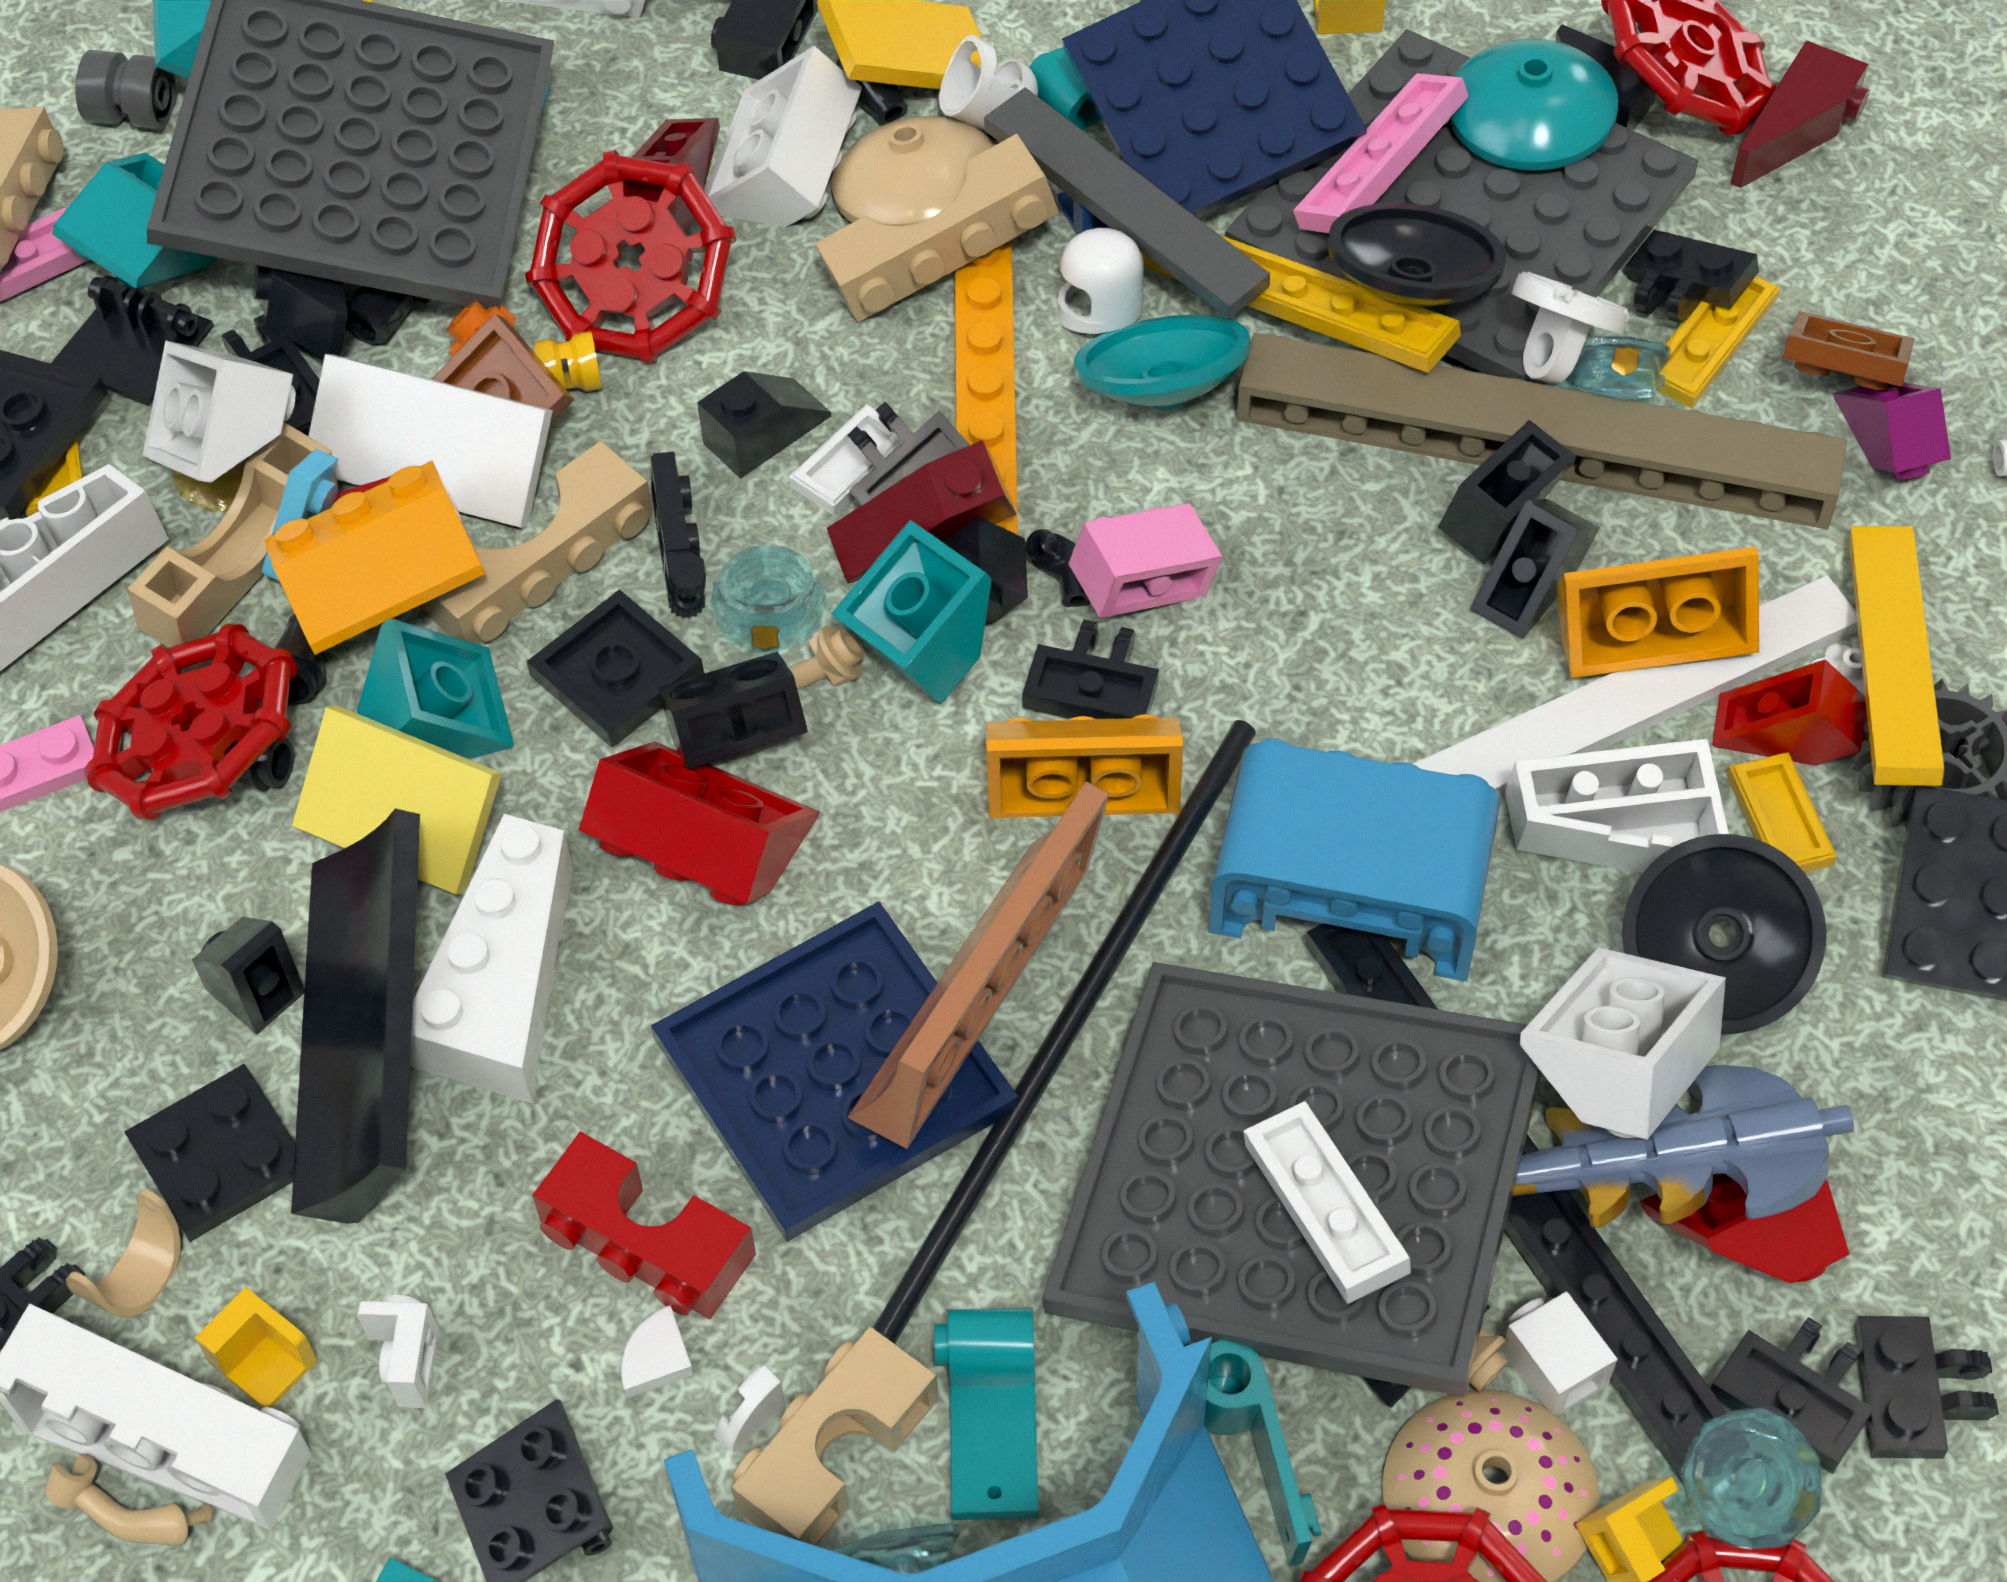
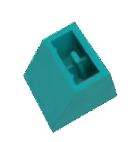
M146 152L104 163L53 226L52 235L74 248L76 254L94 261L114 274L119 282L134 288H144L156 282L187 275L189 272L209 267L217 260V257L147 244V226L165 164Z

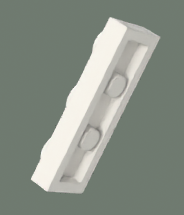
M1306 1101L1243 1130L1246 1148L1347 1304L1411 1274L1410 1257Z

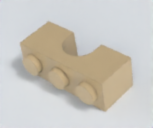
M871 1326L856 1343L849 1340L837 1349L826 1366L825 1379L810 1396L802 1393L793 1400L780 1420L779 1428L781 1430L764 1449L761 1447L752 1449L735 1470L733 1475L734 1484L731 1489L736 1510L755 1526L817 1546L849 1508L845 1483L828 1471L820 1462L827 1447L842 1436L863 1434L876 1439L895 1453L938 1402L936 1374Z

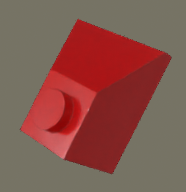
M1725 1173L1713 1174L1712 1191L1705 1205L1688 1217L1671 1224H1664L1712 1252L1790 1284L1815 1279L1826 1271V1266L1850 1255L1828 1180L1824 1181L1815 1196L1793 1209L1771 1216L1749 1219L1746 1217L1745 1212L1747 1195L1743 1188ZM1655 1193L1641 1200L1640 1204L1645 1213L1662 1223L1660 1217L1662 1201L1658 1194Z

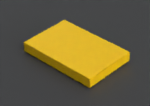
M921 0L817 1L818 8L847 78L850 80L940 90L941 81L945 76L948 63L961 40L967 35H975L982 38L968 6ZM978 50L971 54L970 61L981 68V59Z

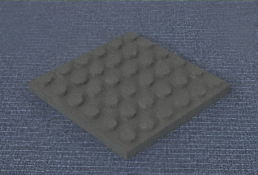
M211 0L148 222L147 244L463 306H469L477 300L486 310L494 306L500 309L550 70L554 40L363 0Z
M1406 29L1348 95L1365 127L1368 128L1416 73L1454 77L1458 69L1470 57ZM1448 121L1374 204L1409 203L1447 210L1475 221L1498 238L1505 249L1506 262L1503 275L1497 284L1482 294L1465 301L1423 308L1454 318L1460 322L1461 336L1447 351L1446 355L1488 375L1518 378L1529 382L1532 378L1525 372L1523 353L1540 306L1511 294L1518 274L1531 272L1572 286L1574 290L1582 291V293L1596 298L1695 177L1698 159L1615 123L1612 133L1604 144L1594 153L1576 163L1548 170H1519L1494 164L1470 151L1457 138ZM1350 147L1265 186L1226 229L1225 237L1353 282L1339 269L1329 255L1327 247L1329 233L1299 229L1293 212L1296 206Z
M1153 962L1042 1297L1045 1313L1139 1332V1326L1126 1298V1291L1155 1281L1165 1306L1176 1303L1181 1310L1189 1331L1191 1343L1212 1337V1343L1226 1340L1252 1348L1261 1357L1465 1397L1542 1074L1540 1069L1520 1046L1521 1032L1526 1028L1527 1024ZM1306 1101L1410 1257L1411 1274L1349 1304L1346 1303L1245 1146L1243 1130Z

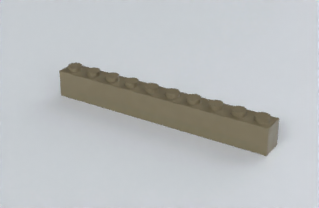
M1255 332L1251 340V352L1246 359L1239 383L1237 421L1481 465L1527 421L1531 420L1576 456L1574 463L1560 479L1561 481L1827 530L1829 529L1839 497L1847 439L1826 436L1817 432L1798 431L1765 425L1756 421H1743L1704 414L1696 410H1682L1654 405L1634 399L1626 400L1588 393L1579 389L1554 387L1527 382L1518 378L1493 376L1457 367L1449 368L1435 365L1427 373L1377 354Z

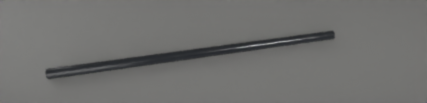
M1236 720L1232 724L1014 1091L1019 1096V1103L1003 1113L994 1123L874 1324L873 1329L892 1343L896 1344L1233 774L1245 748L1250 745L1256 735L1255 729L1249 723Z

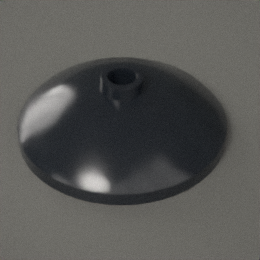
M1380 203L1352 209L1339 216L1333 222L1327 242L1328 252L1332 260L1350 280L1383 299L1408 306L1432 307L1474 298L1498 283L1503 275L1506 262V252L1503 245L1488 229L1459 214L1419 204Z
M1714 834L1696 837L1682 842L1660 855L1648 866L1636 882L1625 908L1622 929L1625 954L1726 978L1721 1034L1755 1030L1780 1019L1790 1012L1808 993L1818 976L1824 959L1827 934L1821 901L1812 882L1804 871L1777 848L1760 840L1735 834ZM1716 922H1728L1735 930V939L1727 947H1718L1710 939V928Z

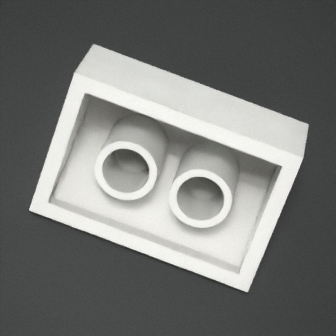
M815 46L744 90L705 190V193L721 216L787 227L803 217L806 219L812 218L825 204L828 196L825 189L831 173L841 161L842 152L840 147L844 136L857 117V112L854 109L862 86L855 80L848 79L846 73Z
M165 341L142 456L199 481L211 483L281 434L283 422L290 418L294 409L295 389L291 385L293 374L232 354Z
M1598 947L1521 1032L1520 1046L1582 1123L1605 1128L1609 1133L1618 1137H1639L1648 1140L1720 1049L1726 978Z

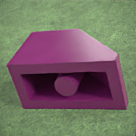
M1903 382L1902 387L1890 384L1887 390H1876L1859 386L1833 393L1834 400L1872 468L1892 472L1894 479H1911L1929 474L1930 464L1951 459L1941 388Z

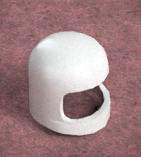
M967 35L955 49L946 68L945 76L941 81L939 92L940 109L944 115L967 123L983 133L989 134L985 131L984 117L1024 87L1038 96L1036 76L1026 63L1016 58H1010L996 67V50L992 44L975 35ZM978 50L981 59V68L970 61L971 54Z
M1111 228L1089 229L1073 237L1062 252L1060 271L1064 279L1068 281L1060 289L1058 296V318L1062 326L1074 332L1100 334L1123 329L1134 324L1142 315L1144 279L1143 256L1136 242L1123 232ZM1079 289L1086 291L1091 298V312L1085 317L1078 316L1066 305L1071 295Z

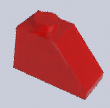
M1826 659L1738 687L1719 695L1712 745L1716 748L1764 757L1789 752L1793 762L1813 766L1856 754L1861 751V743L1865 739V731L1863 729L1864 723L1867 720L1865 695Z

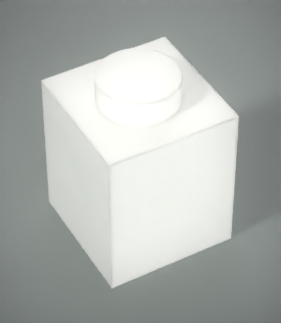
M1567 1291L1547 1303L1542 1298L1534 1299L1519 1308L1510 1317L1505 1337L1508 1342L1502 1349V1353L1540 1405L1547 1408L1553 1415H1560L1609 1385L1618 1359Z

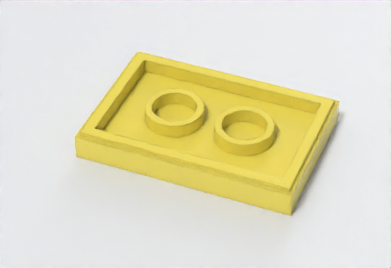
M329 706L325 708L292 826L340 847L347 848L375 830L395 808L420 814L418 879L454 895L462 894L468 887L502 773L340 706Z

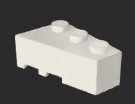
M1708 739L1517 760L1514 763L1505 789L1515 846L1518 851L1643 873L1660 855L1682 842L1705 835L1729 834Z

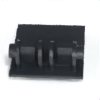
M106 275L103 278L95 277L88 286V297L94 300L96 309L51 364L99 376L105 388L149 405L154 399L165 341L196 347L213 326V322L192 313L188 305L182 303L174 305L162 300L159 294L154 292L147 293L146 289L141 287L130 289L128 286L120 284L118 279L111 275Z
M559 1399L554 1400L445 1473L486 1582H526L578 1547H582L585 1555L592 1556L605 1551L612 1544L609 1534L613 1530V1525L608 1518L596 1483L593 1481L589 1466L584 1459L574 1429Z

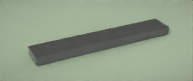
M1026 87L984 117V127L987 133L999 142L1018 134L1049 181L1111 229L1121 231L1133 239L1142 253L1228 319L1269 288V272Z

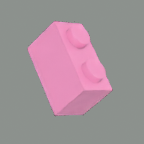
M1188 503L1166 508L1155 507L1144 512L1112 518L1101 517L1083 523L1069 561V566L1099 618L1189 601L1207 594L1223 556L1193 507Z

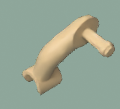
M89 1454L77 1456L72 1468V1475L65 1472L59 1462L53 1463L45 1488L46 1497L53 1505L66 1509L78 1507L112 1536L133 1543L168 1546L181 1545L187 1539L188 1527L198 1523L210 1522L214 1518L213 1508L206 1504L197 1507L195 1510L183 1513L181 1508L174 1503H168L163 1507L142 1510H130L116 1503L93 1484L97 1465Z

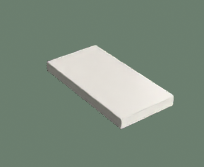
M325 354L308 437L332 450L333 457L338 458L335 469L337 480L361 486L392 476L402 468L414 465L421 466L433 460L459 512L523 528L527 526L530 520L553 410L334 354Z

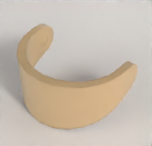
M141 1189L136 1195L138 1217L135 1230L126 1250L114 1268L96 1284L78 1272H71L66 1278V1283L71 1293L117 1317L129 1318L141 1315L149 1310L177 1269L179 1263L181 1239L176 1220L163 1199L148 1189Z

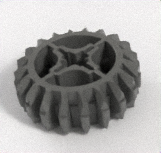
M1941 678L1934 684L1944 774L1942 786L1931 787L2007 801V711L1995 712L1992 709L1994 705L1992 694L1978 700L1970 696L1968 683L1959 689L1958 692L1949 691ZM1866 720L1863 726L1865 739L1861 743V751L1853 756V770L1860 772L1857 780L1859 783L1858 791L1872 792L1870 799L1871 811L1886 809L1887 807L1892 808L1889 816L1892 828L1903 822L1905 818L1908 819L1912 791L1915 786L1874 784L1868 721ZM1978 754L1983 757L1990 772V779L1988 780L1979 772L1981 765L1974 758Z

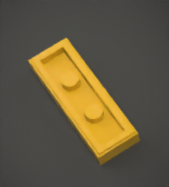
M1756 276L1732 308L1701 301L1645 369L1641 383L1693 409L1777 300L1780 287Z

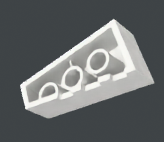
M108 464L39 500L38 512L24 519L9 520L6 517L0 521V671L169 540L147 492L112 465Z
M507 814L503 815L413 999L410 1067L533 1103L539 1054L542 1053L546 1030L545 1020L548 1002L554 984L558 945L562 937L573 874V865L564 830Z
M30 1303L0 1352V1402L21 1432L79 1455L89 1454L96 1462L203 1504L210 1505L213 1508L272 1530L311 1456V1452L299 1430L300 1424L289 1415L269 1407H263L261 1411L237 1401L231 1394L221 1388L192 1380Z

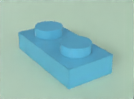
M316 448L290 471L272 535L289 521L308 519L331 508L338 491V485L332 482L338 458ZM267 551L261 573L279 581Z

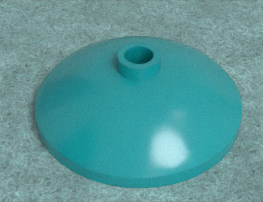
M1535 38L1503 42L1472 56L1454 75V77L1464 79L1469 96L1449 119L1453 132L1470 151L1500 166L1533 171L1555 169L1576 163L1600 148L1612 133L1616 123L1618 93L1611 76L1594 58L1561 42Z
M1173 315L1142 320L1123 329L1103 333L1086 343L1074 358L1076 377L1081 384L1103 397L1134 406L1154 407L1158 410L1176 409L1185 405L1187 401L1206 394L1233 375L1251 352L1250 335L1247 328L1241 323L1213 315Z

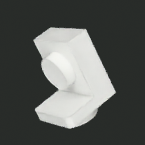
M388 1295L383 1297L380 1302H359L357 1318L369 1340H386L382 1345L380 1353L379 1373L381 1382L387 1383L399 1407L427 1408L439 1336V1328L428 1304L421 1303L415 1298L404 1295Z

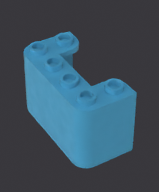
M1265 739L1259 743L1251 744L1245 748L1242 754L1213 879L1209 933L1241 939L1243 928H1245L1246 924L1261 919V929L1274 931L1277 917L1281 915L1407 939L1404 956L1418 958L1419 949L1427 952L1435 960V964H1437L1435 976L1467 982L1498 819L1500 795L1486 780L1472 774L1452 775L1420 769L1418 766L1406 762L1391 764L1358 758L1340 750L1325 752L1292 746L1279 739Z

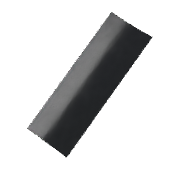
M395 808L386 820L359 841L312 863L291 1214L345 1224L359 1223L406 1170L420 814Z

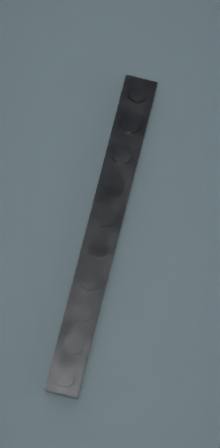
M1324 923L1307 931L1306 947L1339 993L1438 1009L1385 935ZM1528 1134L1522 1155L1539 1151ZM1561 1190L1512 1196L1505 1231L1551 1297L1554 1299L1567 1291L1618 1360L1610 1381L1684 1487L1692 1486L1743 1457L1748 1450L1749 1442L1595 1228L1590 1226L1589 1219L1569 1191Z

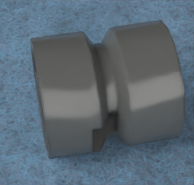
M87 50L79 63L75 84L77 108L80 116L85 121L116 125L121 124L126 117L130 127L155 130L166 128L176 104L177 82L175 74L156 67L154 56L133 55L128 60L123 53Z

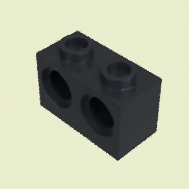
M778 651L658 687L673 743L687 769L808 733L794 675Z

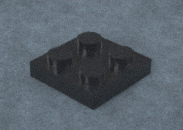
M620 589L527 660L530 676L611 747L663 707L658 687L704 674L702 659Z
M245 1064L240 1065L124 1131L189 1242L293 1183L295 1143Z

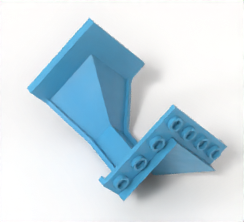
M1155 1281L1126 1291L1127 1301L1139 1326L1136 1402L1144 1421L1104 1498L1097 1505L1086 1511L926 1571L914 1574L899 1573L730 1519L720 1513L712 1503L693 1449L664 1459L698 1582H1274L1205 1426L1212 1337L1191 1344L1189 1331L1181 1310L1176 1303L1165 1306Z

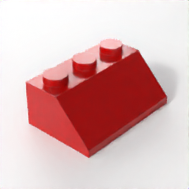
M654 741L599 759L578 830L599 839L598 845L607 852L619 856L629 857L636 855L654 863L653 869L664 877L678 881H688L691 879L709 887V893L715 899L727 904L741 906L759 899L772 891L815 823L820 811L708 763L687 769L677 750Z

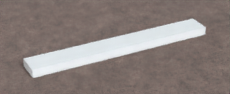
M1826 575L1759 606V653L1614 672L1417 761L1413 765L1418 766L1420 769L1446 774H1472L1486 780L1502 796L1505 794L1515 761L1602 750L1717 697L1720 693L1732 690L1858 632L1856 610Z

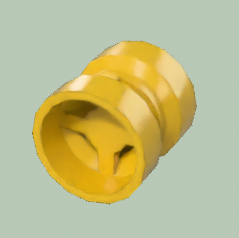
M591 331L574 334L570 341L557 343L551 338L533 341L535 354L566 390L580 388L584 392L602 389ZM567 358L569 372H563L561 359Z

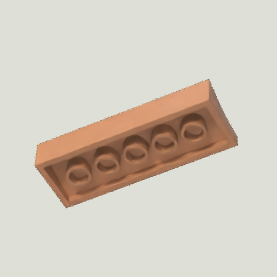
M1085 782L1056 827L1031 843L847 1118L906 1149L909 1147L1088 871L1109 792Z

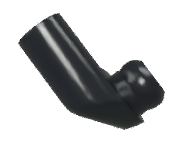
M1048 529L1035 530L1028 536L1025 542L1026 554L1031 558L1032 563L1043 572L1060 581L1062 603L1065 607L1090 605V600L1069 566L1076 543L1059 534L1052 533Z

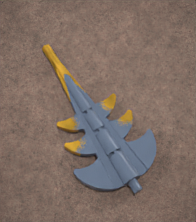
M1731 1065L1705 1066L1687 1089L1700 1103L1701 1108L1699 1112L1688 1115L1676 1103L1648 1140L1639 1137H1618L1609 1133L1605 1128L1582 1123L1571 1109L1557 1107L1546 1109L1547 1126L1555 1132L1562 1142V1146L1522 1155L1513 1196L1578 1189L1590 1206V1226L1601 1228L1615 1220L1626 1209L1630 1198L1631 1183L1644 1182L1658 1194L1662 1201L1660 1205L1661 1222L1663 1224H1671L1692 1215L1705 1205L1712 1191L1713 1174L1725 1173L1734 1179L1747 1195L1745 1201L1747 1218L1756 1219L1793 1209L1815 1196L1828 1175L1830 1163L1829 1146L1825 1137L1853 1132V1116L1848 1105L1818 1110L1812 1097L1802 1098L1796 1092V1089L1784 1079L1760 1069Z

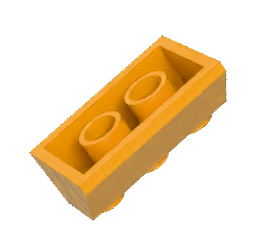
M433 460L421 466L414 465L402 468L395 472L387 482L364 493L353 492L338 499L330 509L308 519L289 521L282 525L274 535L264 539L273 569L315 655L385 622L388 618L392 619L486 574L463 519Z
M1756 546L1563 573L1557 582L1559 629L1571 678L1759 653V553Z
M1138 715L1128 719H1094L1087 716H1078L1069 720L1032 721L1026 718H1013L1005 722H987L986 749L989 818L1063 816L1085 782L1109 792L1103 815L1180 813L1183 735L1178 717L1159 718L1154 715Z

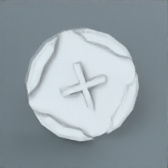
M1531 272L1519 273L1511 294L1540 306L1525 345L1523 366L1530 378L1557 385L1572 373L1591 325L1623 334L1630 315L1628 309L1599 296L1596 298L1582 293V291L1572 289V286Z

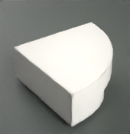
M671 1305L660 1309L644 1320L634 1331L625 1347L621 1364V1377L626 1398L694 1375Z
M765 1365L761 1368L758 1367L739 1387V1393L745 1400L738 1410L730 1417L722 1414L718 1421L716 1437L732 1453L785 1408L781 1381Z

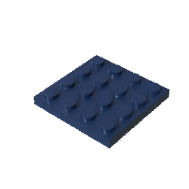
M1143 0L1062 38L1063 49L1121 160L1197 218L1346 149L1359 137L1367 134V128L1297 0Z
M879 901L651 1025L654 1040L786 1242L991 1126L1003 1113L1019 1103V1096L978 1040L907 1149L847 1118L937 985V981Z

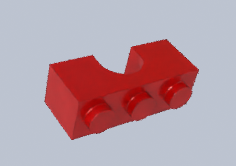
M580 1131L532 1194L541 1222L540 1229L554 1243L565 1249L573 1250L579 1244L598 1255L596 1257L598 1264L607 1273L620 1281L629 1283L635 1276L654 1287L653 1293L655 1297L666 1307L671 1305L673 1312L686 1316L692 1309L710 1320L756 1255L751 1227L695 1195L691 1197L680 1214L668 1223L659 1226H643L634 1223L627 1218V1214L643 1192L637 1163Z

